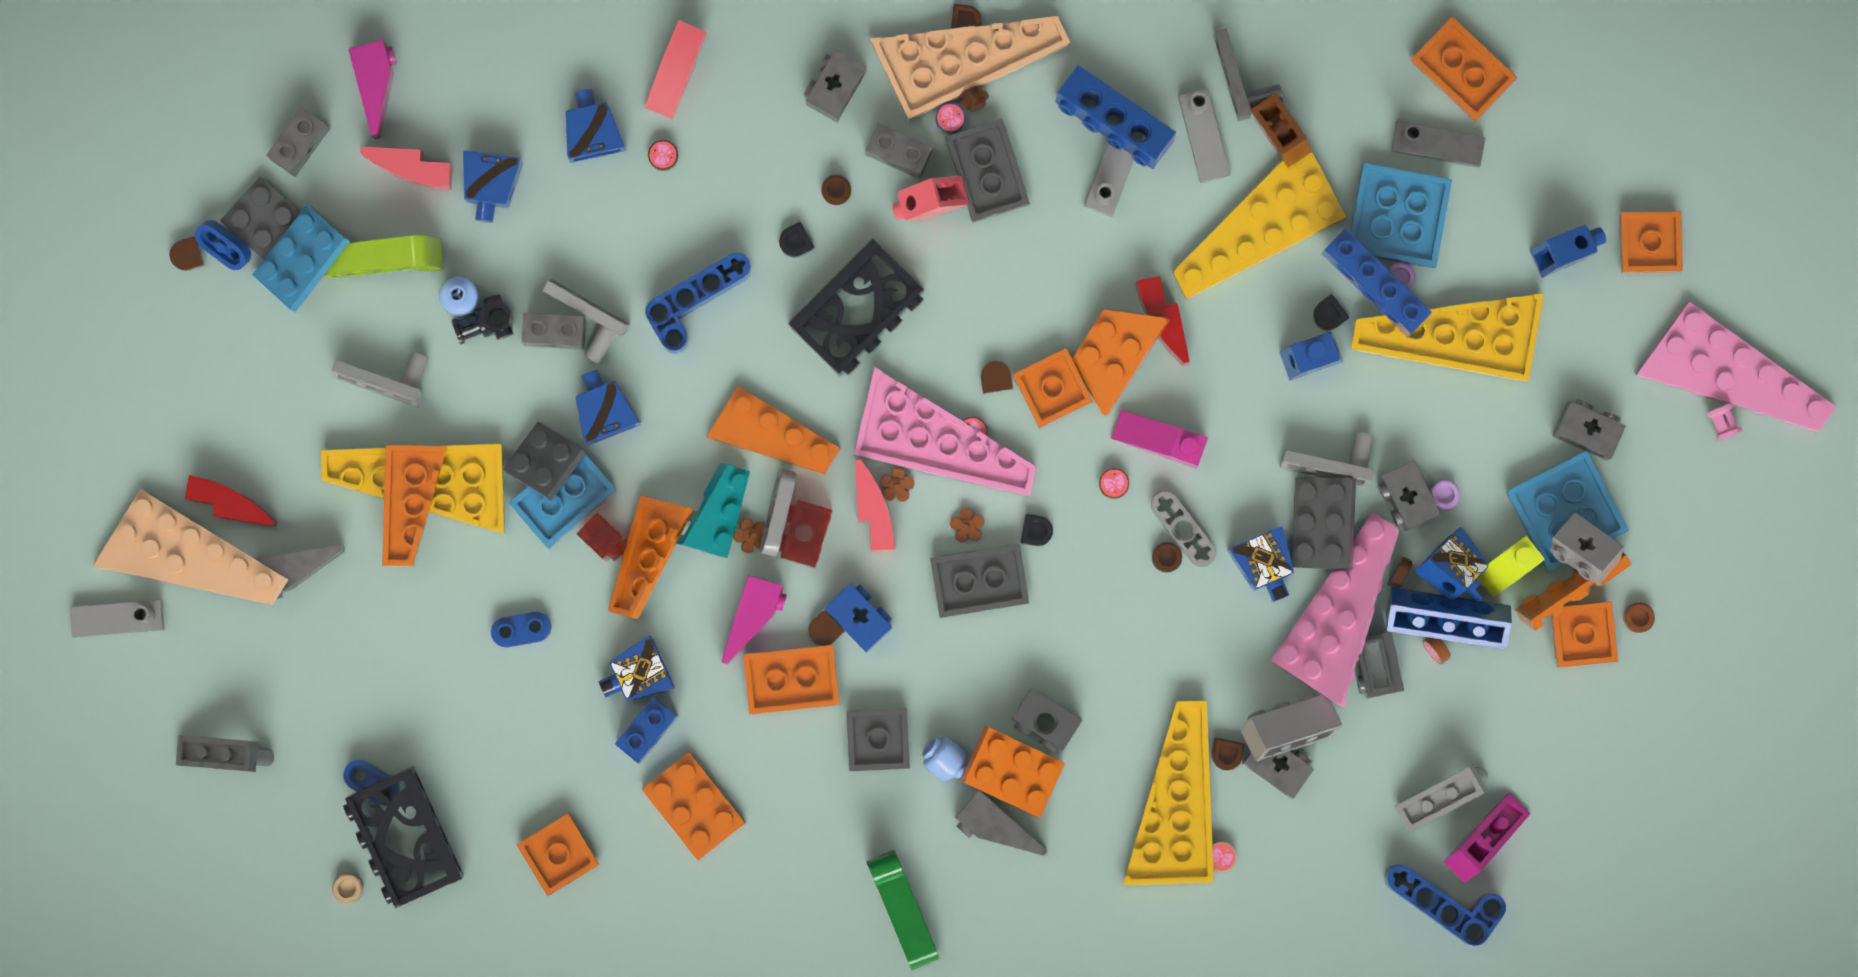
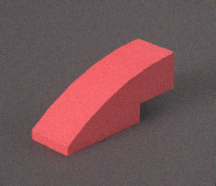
M678 20L645 105L646 109L673 119L707 37L706 31Z
M360 147V153L363 157L397 178L424 187L452 191L453 166L451 163L424 162V153L421 149Z
M855 460L858 522H870L871 552L895 551L893 527L882 492L862 460Z

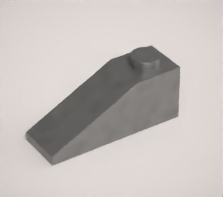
M339 544L254 559L288 579L277 598L280 599L283 598L282 592H289L343 554L345 549L343 545Z
M980 790L955 817L960 821L956 827L968 838L974 834L980 839L1044 856L1047 853L1044 847Z

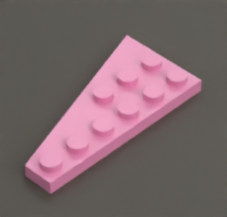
M1691 302L1686 304L1636 374L1639 377L1652 379L1662 384L1684 389L1726 404L1731 403L1732 406H1738L1761 415L1780 419L1783 422L1815 432L1820 431L1836 408L1831 402Z
M874 367L855 447V456L1030 497L1037 466Z
M1373 512L1354 538L1352 569L1332 570L1271 659L1276 666L1342 708H1345L1347 702L1346 694L1356 673L1354 668L1358 655L1362 653L1375 611V600L1377 594H1380L1383 585V574L1386 565L1390 563L1399 529Z

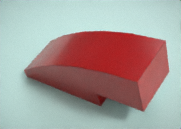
M1160 276L1136 281V290L1145 315L1163 316L1170 319L1158 339L1182 366L1188 365L1190 360L1178 303L1166 305Z
M189 475L185 499L214 505L212 516L276 528L277 521L248 497L214 481Z

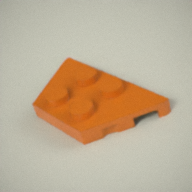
M1104 309L1072 358L1102 414L1105 416L1109 415L1170 321L1169 318L1135 312H1122L1113 309Z

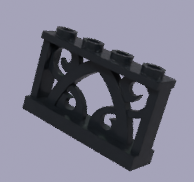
M872 239L788 323V326L839 377L844 372L849 375L859 366L860 362L857 359L865 351L870 354L880 345L882 341L879 337L886 330L891 333L903 321L900 316L907 309L912 312L924 300L921 297L924 289ZM877 255L895 274L887 275L881 279L872 259ZM857 277H861L864 279L863 285L871 281L872 285L864 289H857L854 286V280ZM890 281L902 282L906 287V296L901 301L894 302L891 299V294L898 290L889 288L883 291L884 284ZM842 290L855 296H863L873 292L874 312L872 322L862 325H840L844 315V306L838 294ZM828 306H835L838 309L834 323L829 322L833 315L828 316L825 313V309ZM884 306L887 307V308H889V309L894 310V311L883 321ZM808 324L827 332L822 347L804 330ZM833 334L839 335L837 339L838 349H840L842 343L850 344L851 350L847 356L837 358L830 353L829 342ZM868 334H870V335L858 346V342H857V339H856L855 336H863V335H868Z
M414 766L350 794L345 798L347 804L343 805L344 811L350 822L355 820L359 829L356 832L358 842L362 849L368 848L372 859L368 860L370 868L375 877L380 875L385 885L381 887L383 896L388 904L393 903L395 909L463 878L464 874ZM404 780L406 785L392 801L380 791ZM376 797L381 799L387 808L384 812L379 806H370L375 809L376 814L373 818H369L363 813L362 804L365 799ZM411 806L415 808L416 815L414 818L408 819L398 809L402 807L406 813V809ZM394 816L405 825H424L427 830L415 843L414 858L398 854L385 846L387 831ZM368 826H378L375 840ZM428 843L433 847V852L431 854L424 852L426 860H421V845ZM383 858L395 864V866L392 867L390 872L388 871ZM411 870H417L418 881L412 890L404 891L398 888L395 882L396 875L404 874L406 882H408L411 877ZM445 870L446 876L423 886V871Z

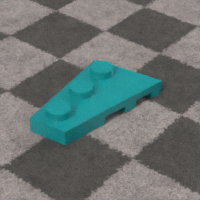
M720 463L703 493L704 500L698 511L692 512L688 519L691 522L684 535H679L675 544L728 558L750 471Z

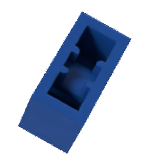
M850 583L824 609L867 653L892 629V626L889 624L892 618L881 606L876 610L868 602L872 597L860 584L855 588ZM855 609L859 611L866 609L868 611L866 614L868 621L865 624L861 621L858 623L853 621L855 619V614L853 613Z
M653 697L616 741L615 745L640 764L676 721L678 716Z

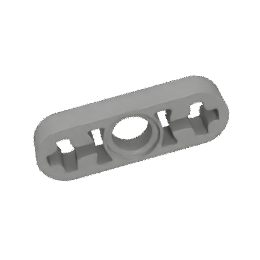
M785 469L778 471L760 543V553L775 557L779 551L795 486L796 472Z
M1166 491L1158 493L1151 503L1153 514L1193 565L1205 567L1211 564L1216 555L1214 545L1174 494ZM1160 498H1163L1165 501L1171 499L1173 503L1170 509L1173 513L1176 514L1180 510L1183 514L1176 517L1170 525L1165 521L1171 518L1167 511L1159 512L1157 509L1160 505L1158 501ZM1179 521L1189 522L1192 526L1191 535L1187 538L1177 536L1175 533L1176 523ZM1196 534H1199L1201 539L1197 540L1196 543L1201 548H1209L1210 551L1207 553L1209 559L1207 561H1204L1202 558L1196 560L1194 555L1197 551L1194 546L1191 545L1187 549L1184 543L1190 542Z

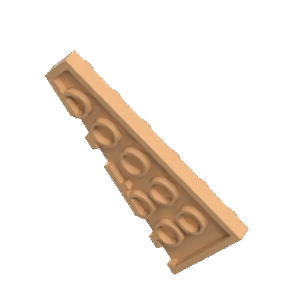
M1058 16L1027 19L1011 23H994L978 27L969 26L928 31V33L911 35L903 34L886 38H870L872 46L908 121L960 97L965 90L971 87L988 84L1071 43Z
M142 489L137 493L93 565L99 569L135 575L268 605L274 604L288 581L284 576Z

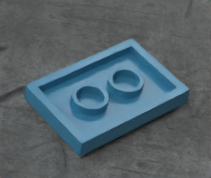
M306 204L252 275L285 306L296 312L350 243V240L317 210Z
M585 455L551 501L526 487L509 504L549 549L617 490L591 459Z

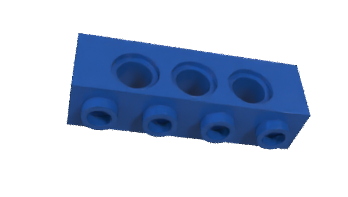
M1077 65L1057 92L1055 103L1058 104V108L1068 116H1076L1083 121L1082 124L1093 133L1099 132L1105 136L1111 146L1118 150L1124 149L1141 166L1145 167L1147 165L1154 169L1174 142L1176 131L1079 65ZM1092 99L1097 105L1087 107L1082 103V100ZM1115 115L1121 119V122L1112 124L1107 120V117ZM1140 132L1145 135L1146 139L1137 141L1131 134Z
M1346 228L1322 252V255L1407 338L1432 313Z
M1391 587L1386 613V631L1501 649L1507 648L1512 625L1511 605L1485 601L1476 603L1472 599L1459 597L1453 601L1440 594Z

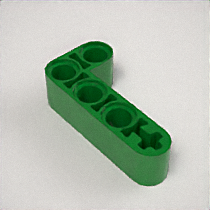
M895 850L866 861L911 970L940 959Z

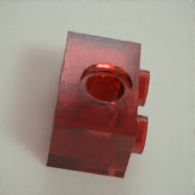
M797 500L796 506L790 505L786 522L790 523L787 535L783 534L779 548V551L782 552L780 558L816 569L833 510L801 500ZM803 525L809 526L813 531L811 539L806 542H801L795 537L797 528Z
M598 512L577 533L605 562H608L610 558L616 561L627 549L624 546L627 540Z

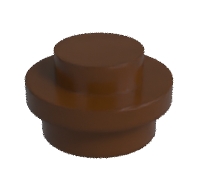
M980 85L971 87L960 95L962 100L960 105L963 110L977 111L986 105L985 101L989 98V94Z
M833 175L823 182L821 193L827 203L841 205L850 198L851 185L843 176Z

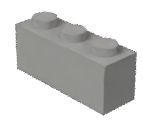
M1310 694L1292 705L1289 702H1285L1276 706L1273 711L1265 713L1264 710H1259L1248 716V721L1242 727L1241 732L1257 762L1332 738L1343 724L1330 699L1324 695L1316 697L1315 694Z

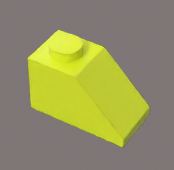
M1526 535L1491 560L1486 571L1478 579L1490 590L1489 594L1494 597L1545 559Z

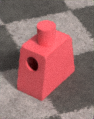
M962 176L930 178L899 191V201L893 203L892 210L897 219L901 220L904 218L906 221L929 219L970 205Z

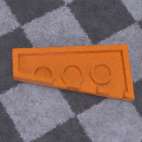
M737 386L707 435L709 439L778 459L824 475L840 451L838 446Z
M386 445L382 566L414 567L447 446Z
M640 495L608 612L634 619L639 618L676 545L675 543L679 535L682 534L694 510L693 508Z
M1622 552L1620 562L1600 585H1597L1592 580L1584 579L1575 569L1572 572L1573 576L1564 581L1557 580L1546 587L1547 591L1538 596L1531 595L1523 599L1520 603L1521 606L1514 610L1521 621L1536 631L1544 626L1543 618L1550 615L1557 617L1565 611V603L1568 601H1580L1589 595L1591 591L1590 586L1593 584L1595 586H1602L1632 564L1627 555Z

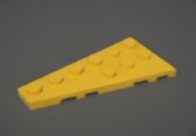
M1544 293L1429 309L1432 312L1430 316L1408 338L1385 315L1356 319L1350 350L1528 382Z

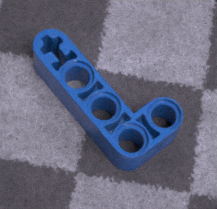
M741 253L730 254L652 299L647 304L645 309L646 317L663 347L668 352L678 354L683 352L688 346L689 338L679 320L680 318L749 278L751 265L745 255ZM737 261L738 264L744 263L745 265L742 267L743 273L738 275L734 271L727 276L730 281L725 283L723 274L719 269L724 268L725 273L733 269V262ZM711 275L720 279L719 286L715 290L705 289L703 282L706 277ZM686 290L694 294V299L689 305L678 303L677 297L682 291ZM656 306H664L667 308L668 314L665 319L657 321L651 316L652 310ZM678 331L683 335L681 344L675 347L668 345L666 342L668 334Z
M1404 865L1391 866L1384 875L1385 884L1391 891L1463 943L1471 946L1483 944L1506 912V904L1503 898L1496 894L1488 893L1481 895L1470 911H1468ZM1403 871L1405 873L1403 875L1404 880L1410 884H1413L1415 879L1418 881L1410 889L1408 896L1405 894L1409 890L1408 887L1403 884L1394 885L1395 878L1392 877L1394 872L1401 873ZM1421 888H1427L1431 892V900L1426 905L1419 904L1416 899V894ZM1488 899H1494L1498 904V910L1492 916H1488L1483 909V905ZM1448 905L1452 906L1456 911V917L1450 923L1444 922L1441 917L1442 909ZM1475 923L1480 927L1481 934L1478 939L1471 941L1466 936V929L1470 924Z

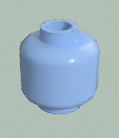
M462 276L447 279L439 291V301L442 307L448 313L457 317L473 313L480 300L476 285L468 278Z
M948 736L933 738L922 752L924 767L942 781H948L953 777L956 779L960 778L967 766L965 763L967 758L966 750Z

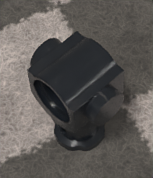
M500 294L484 299V305L481 308L475 309V315L460 320L456 318L451 319L460 345L464 344L466 339L481 334L485 338L495 335L497 340L514 335L512 328L513 314L502 301ZM496 310H504L506 312V320L500 325H495L491 322V315Z

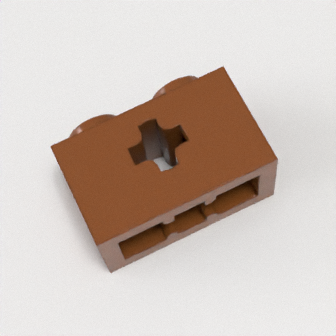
M1276 93L1250 109L1257 124L1288 168L1313 152L1306 136Z

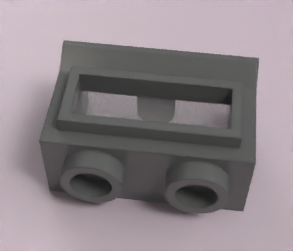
M1392 632L1367 636L1362 653L1358 655L1356 662L1359 665L1361 674L1356 676L1359 693H1365L1367 699L1404 691Z

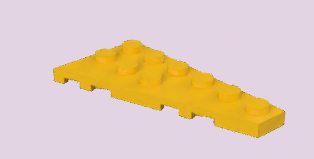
M1313 152L1289 168L1282 161L1173 271L1172 274L1185 299L1346 218Z
M503 445L447 446L429 512L505 534ZM386 448L321 450V480L384 499Z
M1207 700L1176 701L1123 885L1214 882Z

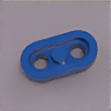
M208 220L196 229L195 238L198 245L229 269L240 270L250 261L251 251L248 245L220 223Z
M541 612L508 616L494 622L491 628V637L497 645L504 648L537 643L545 640L550 635L552 625L550 619ZM534 621H538L541 624L540 631L536 633L530 629V625ZM507 626L511 629V635L508 638H503L500 631L503 627Z
M364 760L350 762L345 767L343 773L347 786L356 792L390 777L387 773ZM359 769L365 772V778L362 781H358L355 778V772ZM399 782L390 786L391 793L387 797L391 801L401 792ZM368 798L378 805L386 806V804L379 798Z

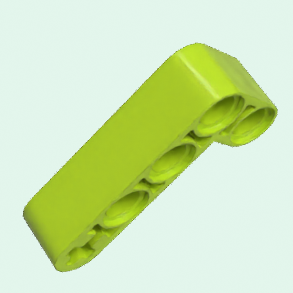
M413 235L352 242L346 246L322 278H341L403 270L422 272L443 270L442 239L427 235Z

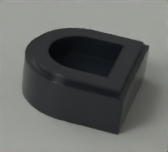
M801 222L785 229L780 235V248L789 257H800L815 249Z
M1333 294L1321 301L1313 311L1315 324L1320 329L1327 331L1337 328L1350 318Z
M1025 514L1020 544L1031 546L1047 544L1053 535V527L1050 521L1042 516Z

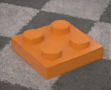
M1681 211L1621 212L1619 214L1621 273H1671L1683 271Z
M1067 348L1012 375L1039 429L1093 403Z
M1612 602L1564 606L1565 611L1557 617L1551 615L1557 668L1618 662Z
M569 813L516 845L547 897L600 865Z

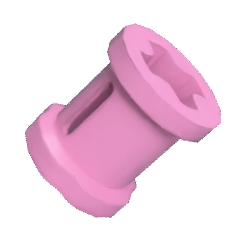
M1731 403L1706 413L1707 417L1712 419L1718 433L1716 436L1717 441L1742 432V428L1737 426L1731 412L1733 408Z

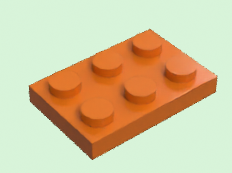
M1453 16L1410 60L1474 122L1517 79L1503 63Z
M833 645L743 654L749 715L840 705Z
M985 726L960 781L1040 818L1065 763Z
M690 752L642 789L698 861L745 824V821Z

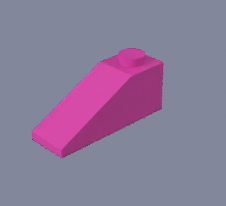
M384 40L348 49L370 133L374 139L381 138L394 75L392 65L397 64L393 47H387Z
M1121 410L1111 439L1196 469L1199 466L1208 437Z
M748 575L721 660L722 663L728 665L775 616L776 610H783L787 594L782 593L783 586Z
M1508 793L1459 843L1443 863L1464 883L1468 882L1484 869L1529 817L1530 813Z

